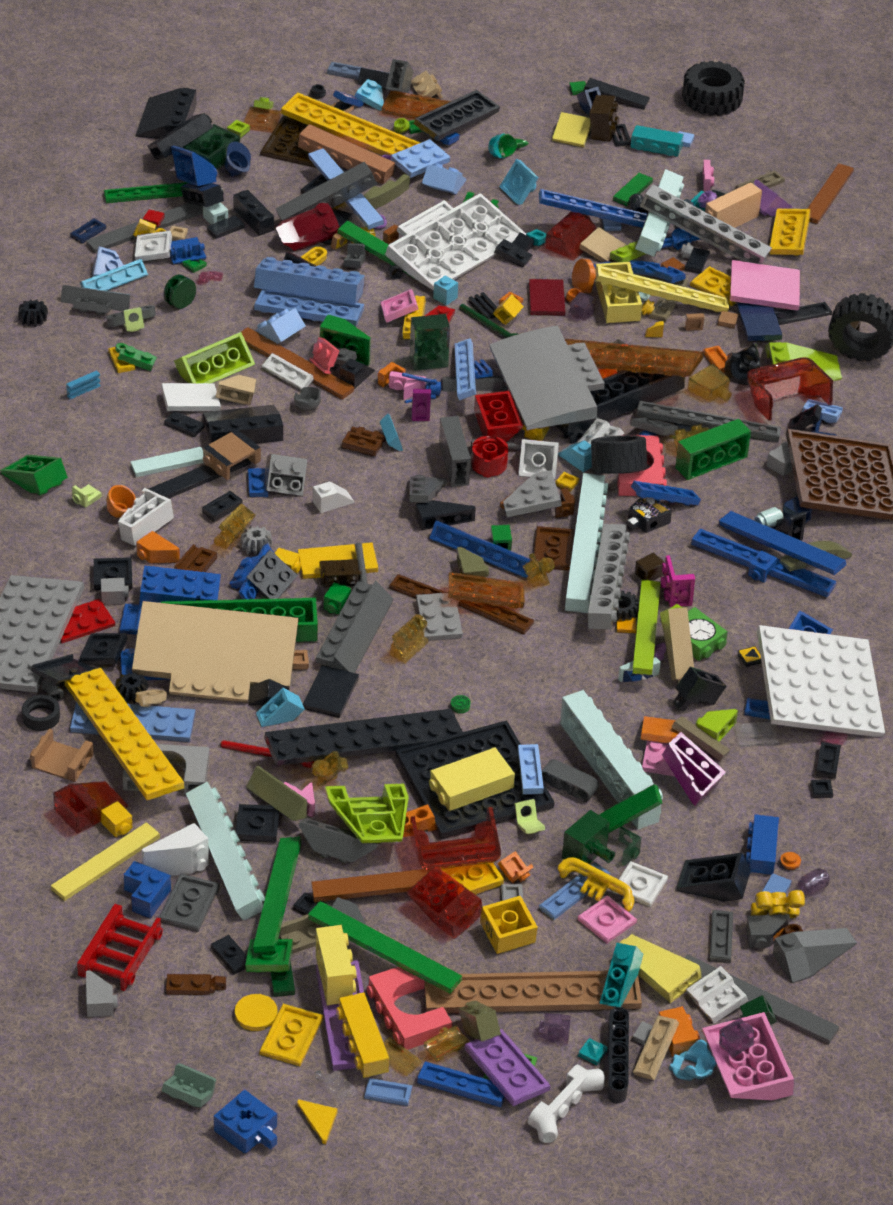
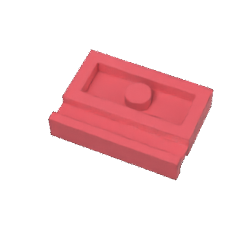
M318 337L313 347V358L309 360L321 371L330 374V367L334 366L339 350L325 338Z

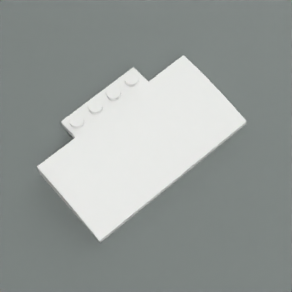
M480 193L455 208H452L444 200L399 225L397 232L403 237L389 244L385 255L413 278L434 290V283L446 275L455 280L498 255L495 253V248L503 239L512 243L520 232L525 235L526 233Z

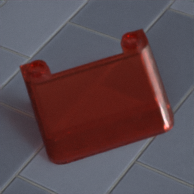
M488 807L486 822L476 825L475 837L429 843L426 832L417 830L415 816L410 817V840L419 865L423 869L435 870L493 863L501 857V847L492 807Z

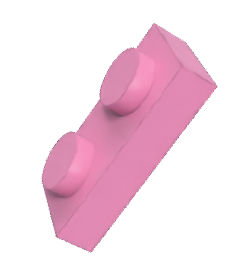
M710 160L703 161V191L705 192L709 191L711 186H714V168L711 167Z

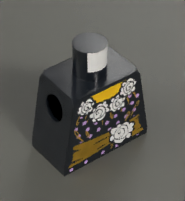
M639 498L629 508L626 526L631 531L639 527L645 533L670 524L672 510L653 498Z

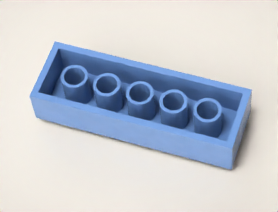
M267 257L256 267L254 288L355 305L363 294L365 275H361L357 271H350L349 273L343 272L339 268L331 270L326 269L325 266L313 267L309 266L308 263L295 264L290 260L277 261L273 257Z

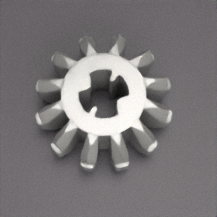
M257 525V527L253 528L250 526L249 529H244L243 534H241L240 543L243 551L246 550L247 554L253 552L254 556H256L257 553H260L264 544H269L271 547L272 538L270 531L266 530L265 527L259 528Z

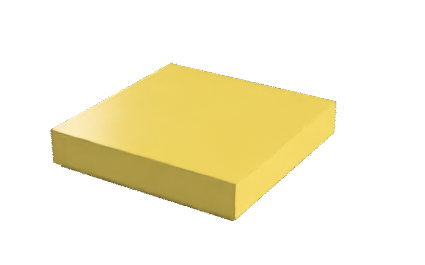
M561 112L552 141L584 147L591 129L590 118Z

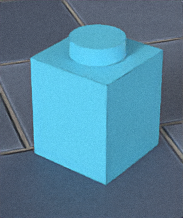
M446 275L434 283L433 298L447 306L458 298V282Z

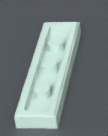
M201 447L131 461V468L135 476L140 477L204 463L203 450Z

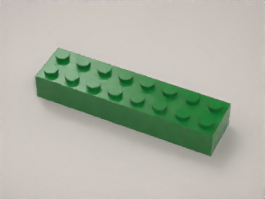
M316 598L161 602L165 604L298 618L296 642L318 641Z

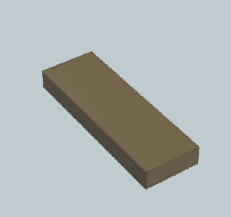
M774 170L736 185L735 189L750 182L754 184L756 179L768 188L784 183L785 178Z
M682 716L672 725L673 729L679 733L682 732L693 743L719 761L730 752V749Z

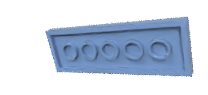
M262 289L254 304V310L263 313H279L286 308L288 310L296 308L301 318L311 319L312 321H324L329 314L344 318L356 327L364 311V304L356 303L354 305Z
M76 702L70 727L71 732L99 734ZM128 704L152 739L190 742L195 709L160 706L142 707L136 704Z

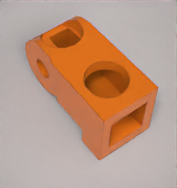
M428 804L406 812L403 838L424 830H428V832L436 830L435 816Z

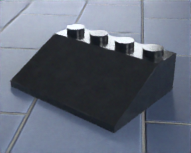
M178 88L150 97L137 129L136 137L158 139L191 118L197 105L196 89Z
M274 405L203 412L210 444L236 429L256 444L283 441V422L279 411Z

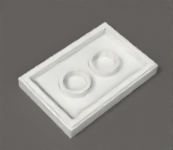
M161 384V391L167 411H220L219 398L215 397L217 392L215 384Z

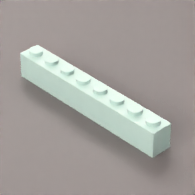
M665 169L658 187L679 198L684 186L682 183L683 176ZM649 212L635 249L655 256L656 251L660 252L670 222Z
M206 782L187 792L186 795L202 832L208 837L209 849L233 905L242 920H246L262 912L265 897L262 891L256 888L259 883L254 874H250L252 867L248 860L243 858L246 854L242 846L237 844L240 840L234 830L231 831L233 824L228 815H224L227 810L222 801H218L221 798L216 787L211 788L209 783Z

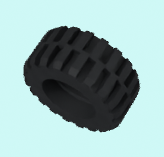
M720 61L696 63L684 74L683 101L689 108L692 107V110L695 112L699 111L701 114L707 113L711 116L713 114H717V116L723 113L729 114L731 111L737 110L742 104L745 84L744 77L736 67H731L728 63L724 64Z
M852 294L849 298L841 299V302H838L833 310L828 327L829 338L831 342L833 341V346L836 349L838 348L841 354H846L850 359L856 358L857 361H862V359L871 361L873 358L878 359L882 355H886L893 346L892 306L888 302L885 303L881 297L876 298L873 294ZM855 321L871 324L877 331L863 333L854 329L850 323Z

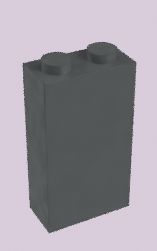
M459 417L440 418L439 446L451 487L469 485L471 458Z

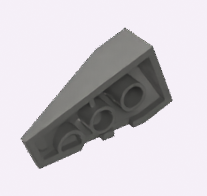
M847 928L792 932L775 938L772 954L793 984L811 978L817 971L829 965L832 960L840 957L855 946L857 942Z

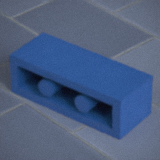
M755 814L754 822H749L748 834L752 835V837H748L747 849L751 851L746 853V861L751 872L774 874L779 817Z

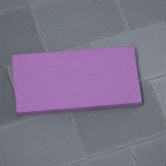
M500 1029L501 1035L482 1042L476 1039L465 1044L466 1052L512 1106L550 1091V1084L502 1029Z

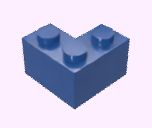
M133 861L124 873V890L133 893L132 912L151 919L171 892V875Z

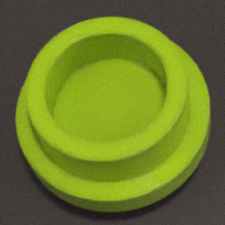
M399 118L394 122V130L397 133L406 132L410 127L409 122L405 118Z

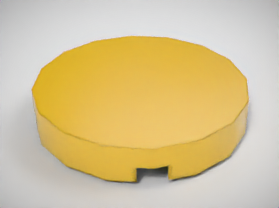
M262 994L244 996L235 1006L236 1021L242 1028L249 1031H262L269 1026L271 1027L277 1016L275 1001L269 996Z

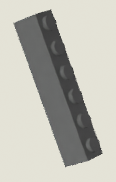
M364 161L275 209L280 220L284 221L314 209L319 203H328L331 208H334L377 185Z

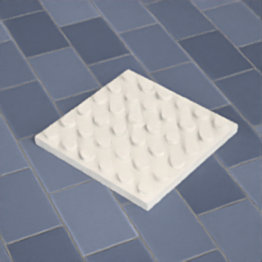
M759 625L757 635L771 724L873 737L884 736L883 718L869 641L867 639Z

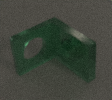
M621 826L619 828L618 841L628 846L623 851L622 865L626 866L631 859L635 860L639 856L642 837ZM624 835H628L632 839V843L628 842Z

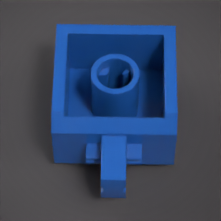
M245 1089L214 1115V1131L243 1153H247L259 1143L269 1149L277 1145L278 1138L273 1133V1130L277 1127V1113Z

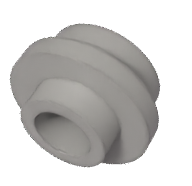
M689 242L687 245L683 244L680 254L683 255V259H689L694 246L690 245Z

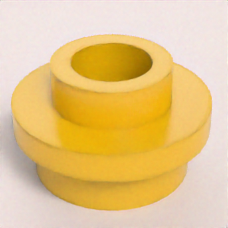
M647 299L643 303L642 315H649L655 309V306H653L655 302L653 300Z

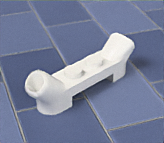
M578 1064L575 1065L567 1074L566 1088L548 1106L541 1101L529 1116L528 1125L537 1130L540 1141L550 1143L557 1138L556 1121L559 1117L564 1118L569 1107L579 1102L583 1092L603 1089V1071L601 1069L587 1070Z

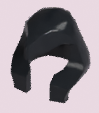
M753 342L750 346L737 353L731 352L728 354L724 370L728 378L734 383L750 385L760 376V357L756 342Z

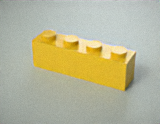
M365 993L340 997L336 1013L338 1020L343 1022L344 1036L349 1038V1050L356 1056L354 1060L357 1070H361L363 1078L389 1072V1056Z

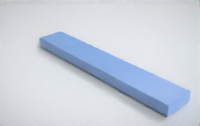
M471 338L454 344L456 386L459 400L476 395L474 354Z

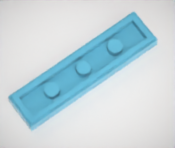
M142 259L81 281L80 285L83 288L108 291L147 276L148 273Z

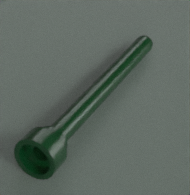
M465 304L459 306L461 311L505 338L519 334L510 333Z

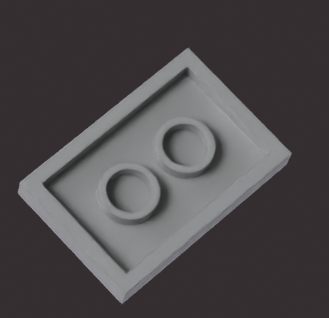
M454 592L416 595L424 641L462 638L463 633Z

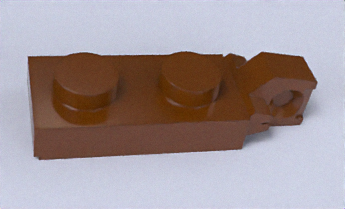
M167 974L166 995H210L215 993V990H226L227 980L225 976H215L212 974Z

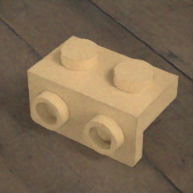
M427 70L412 79L411 83L422 102L427 101L435 94L440 99L443 98L440 93L443 91L437 83L438 81L433 74L429 75Z

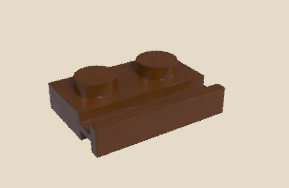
M193 544L177 562L174 569L206 572L217 559V552L203 547L197 548Z

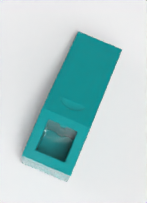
M616 942L600 1004L612 1007L622 1006L638 976L644 954L637 946Z

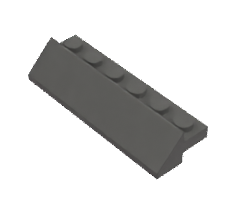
M376 580L373 585L360 581L356 582L316 657V663L352 673L356 672L393 603L391 595Z

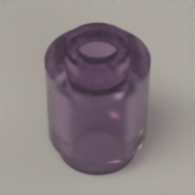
M816 868L801 877V880L798 881V887L800 891H803L804 895H812L829 885V874L821 868Z

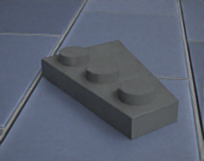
M424 475L410 477L409 502L428 503L435 497V492H440L441 487L446 486L447 478L425 477Z

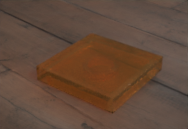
M250 107L244 123L250 125V130L272 133L282 114L278 110Z

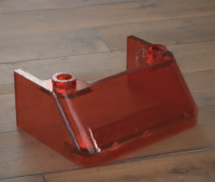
M796 358L748 372V383L755 407L768 421L772 420L773 401L802 394L805 398L812 400L821 397L829 406L832 405L833 379L810 358Z

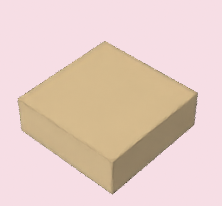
M171 226L169 230L171 231L173 241L185 239L188 233L187 228Z

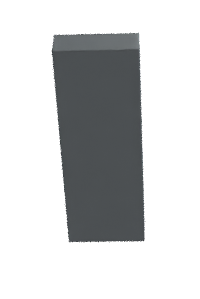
M712 910L710 961L731 963L733 912Z

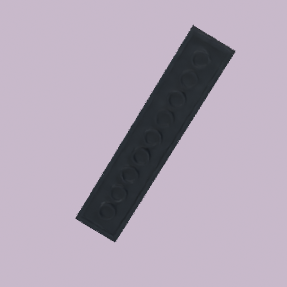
M443 709L265 732L264 739L276 766L396 751L440 740V738L463 731L452 709Z

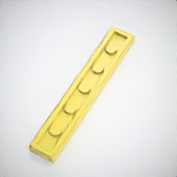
M146 822L52 884L51 890L66 901L159 839L160 833Z

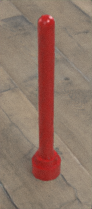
M226 740L220 743L222 748L272 757L269 748ZM314 761L300 764L303 767L312 768L313 765L311 763H314Z

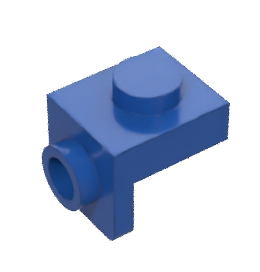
M761 550L750 562L748 575L754 580L765 583L768 572L777 564V558Z

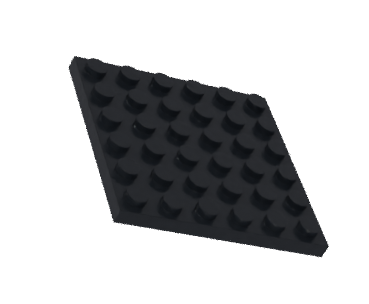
M507 720L440 738V740L396 750V757L423 806L428 804L435 816L436 830L441 839L515 819V803L534 799L536 813L554 808L555 805L544 783L543 794H523L518 757V745H521ZM496 748L515 773L514 788L449 811L445 805L441 804L437 793L430 788L431 770ZM524 806L521 809L522 816L531 813L530 806Z

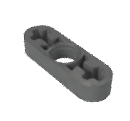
M154 305L140 307L143 319L156 315ZM124 312L106 316L107 325L110 327L125 324ZM137 313L129 315L130 322L137 321L139 318Z

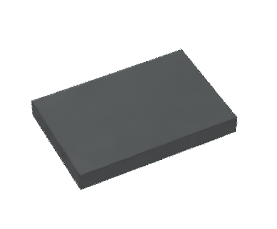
M180 874L159 916L161 923L199 932L218 892L220 883Z

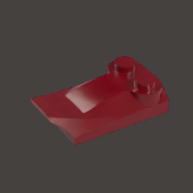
M319 203L314 209L280 222L276 230L283 245L290 247L293 251H298L333 238V235L337 234L340 227L328 203Z

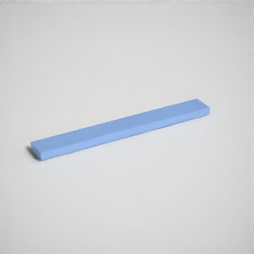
M324 148L309 153V159L327 180L344 173ZM362 193L345 201L369 230L384 224L383 218Z

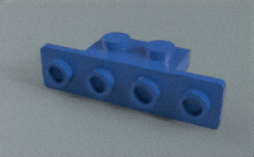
M264 544L258 556L244 558L234 573L230 585L235 589L240 588L239 595L243 600L255 599L259 592V589L246 577L259 563V559L263 555L265 556L269 550L274 552L269 544Z

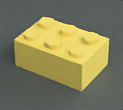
M342 925L316 928V961L327 1005L339 1004L340 997L356 993L355 980H353L357 978L356 968L351 966V962H353L351 949L347 950V946H349L348 935L343 933Z

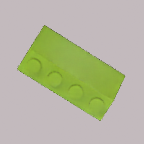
M241 332L174 360L180 376L187 383L211 384L255 365Z

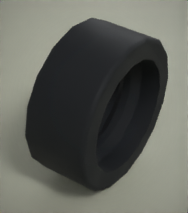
M36 695L28 698L22 706L23 723L27 728L35 731H45L55 727L60 720L59 703L48 695ZM37 708H47L52 711L50 715L42 718L29 714Z

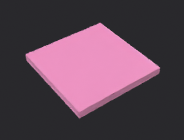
M732 260L730 301L799 310L800 270Z

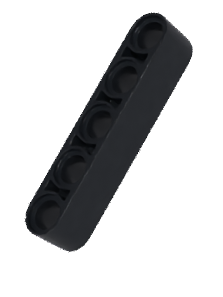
M615 1007L610 1011L608 1024L607 1096L613 1103H622L627 1098L629 1083V1013L625 1008Z

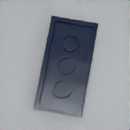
M735 302L747 341L782 340L783 334L773 307Z

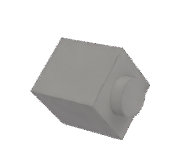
M124 578L101 579V596L104 605L125 604V597H129L128 586H124Z

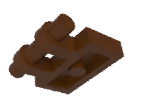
M352 426L342 441V448L376 457L382 447V442H385L386 438L380 431L374 430L373 432L365 430V427Z

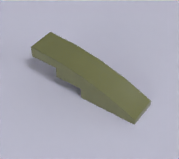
M404 174L396 182L389 180L381 188L373 186L363 196L374 209H377L409 189L410 176Z

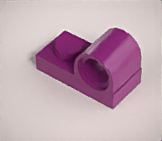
M413 389L412 421H430L431 389Z

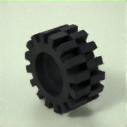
M621 591L619 606L626 608H618L616 624L619 619L625 621V619L632 620V617L638 618L639 612L638 597L636 598L635 594L631 595V592L626 594L625 591Z

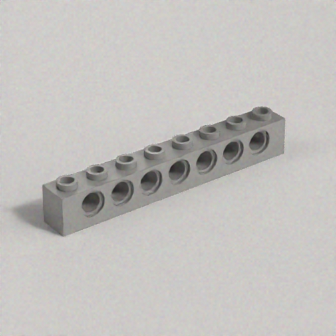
M654 184L646 192L640 207L743 262L764 264L772 247Z
M604 524L588 609L589 629L612 630L613 622L617 620V610L619 608L623 581L622 576H624V565H626V554H628V543L630 542V532H626V525Z

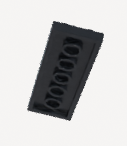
M475 90L415 118L413 124L436 141H439L499 112L500 106L478 90Z

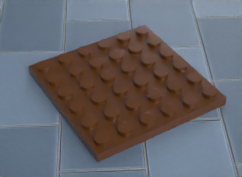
M787 429L786 439L800 507L893 520V451L891 444Z

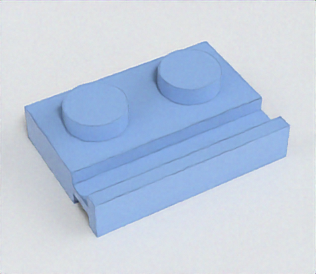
M808 399V402L805 403L802 412L818 404L822 408V419L827 423H836L840 418V414H842L843 407Z

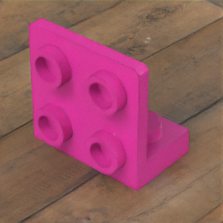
M670 555L665 557V563H662V573L664 576L660 579L661 588H665L664 600L669 602L670 607L676 604L681 607L692 606L695 576L694 574L675 575Z

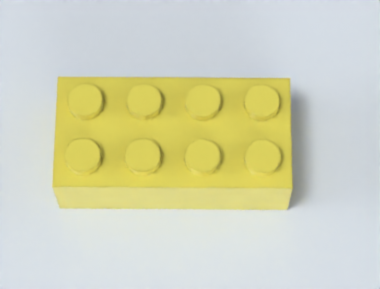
M630 262L596 264V268L599 265L633 274ZM595 280L606 323L641 321L642 302L639 292L627 288H619L607 283L603 284Z

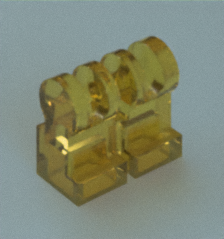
M241 503L218 527L222 531L214 538L215 545L226 550L244 532V529L251 525L256 515Z
M415 614L399 631L392 635L393 643L390 647V655L406 664L416 655V652H419L428 644V638L424 637V631L428 624L423 616Z

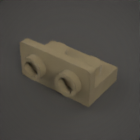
M308 914L300 918L284 922L281 925L279 939H293L292 954L316 946V928L322 927L309 920Z

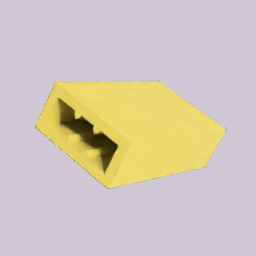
M492 748L431 770L429 785L431 790L437 793L441 804L451 811L514 788L515 773L498 750Z

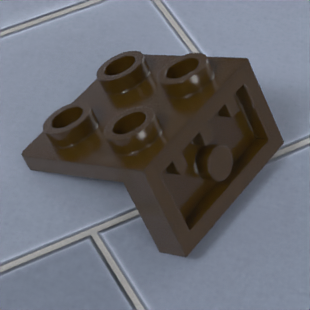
M358 559L319 561L321 585L325 584L326 587H331L333 583H344L345 586H354L357 581H360L362 570H358Z

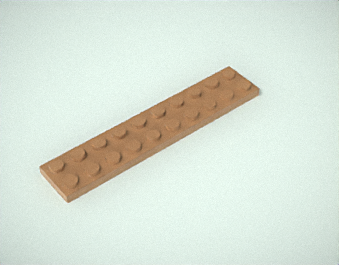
M608 971L460 974L462 975V981L451 994L426 981L424 984L426 1012L444 1007L447 1013H460L459 1008L464 1007L470 1001H478L494 1009L496 1012L607 1010L615 1008L600 1004ZM638 976L621 1006L622 1008L641 1009L642 1001Z

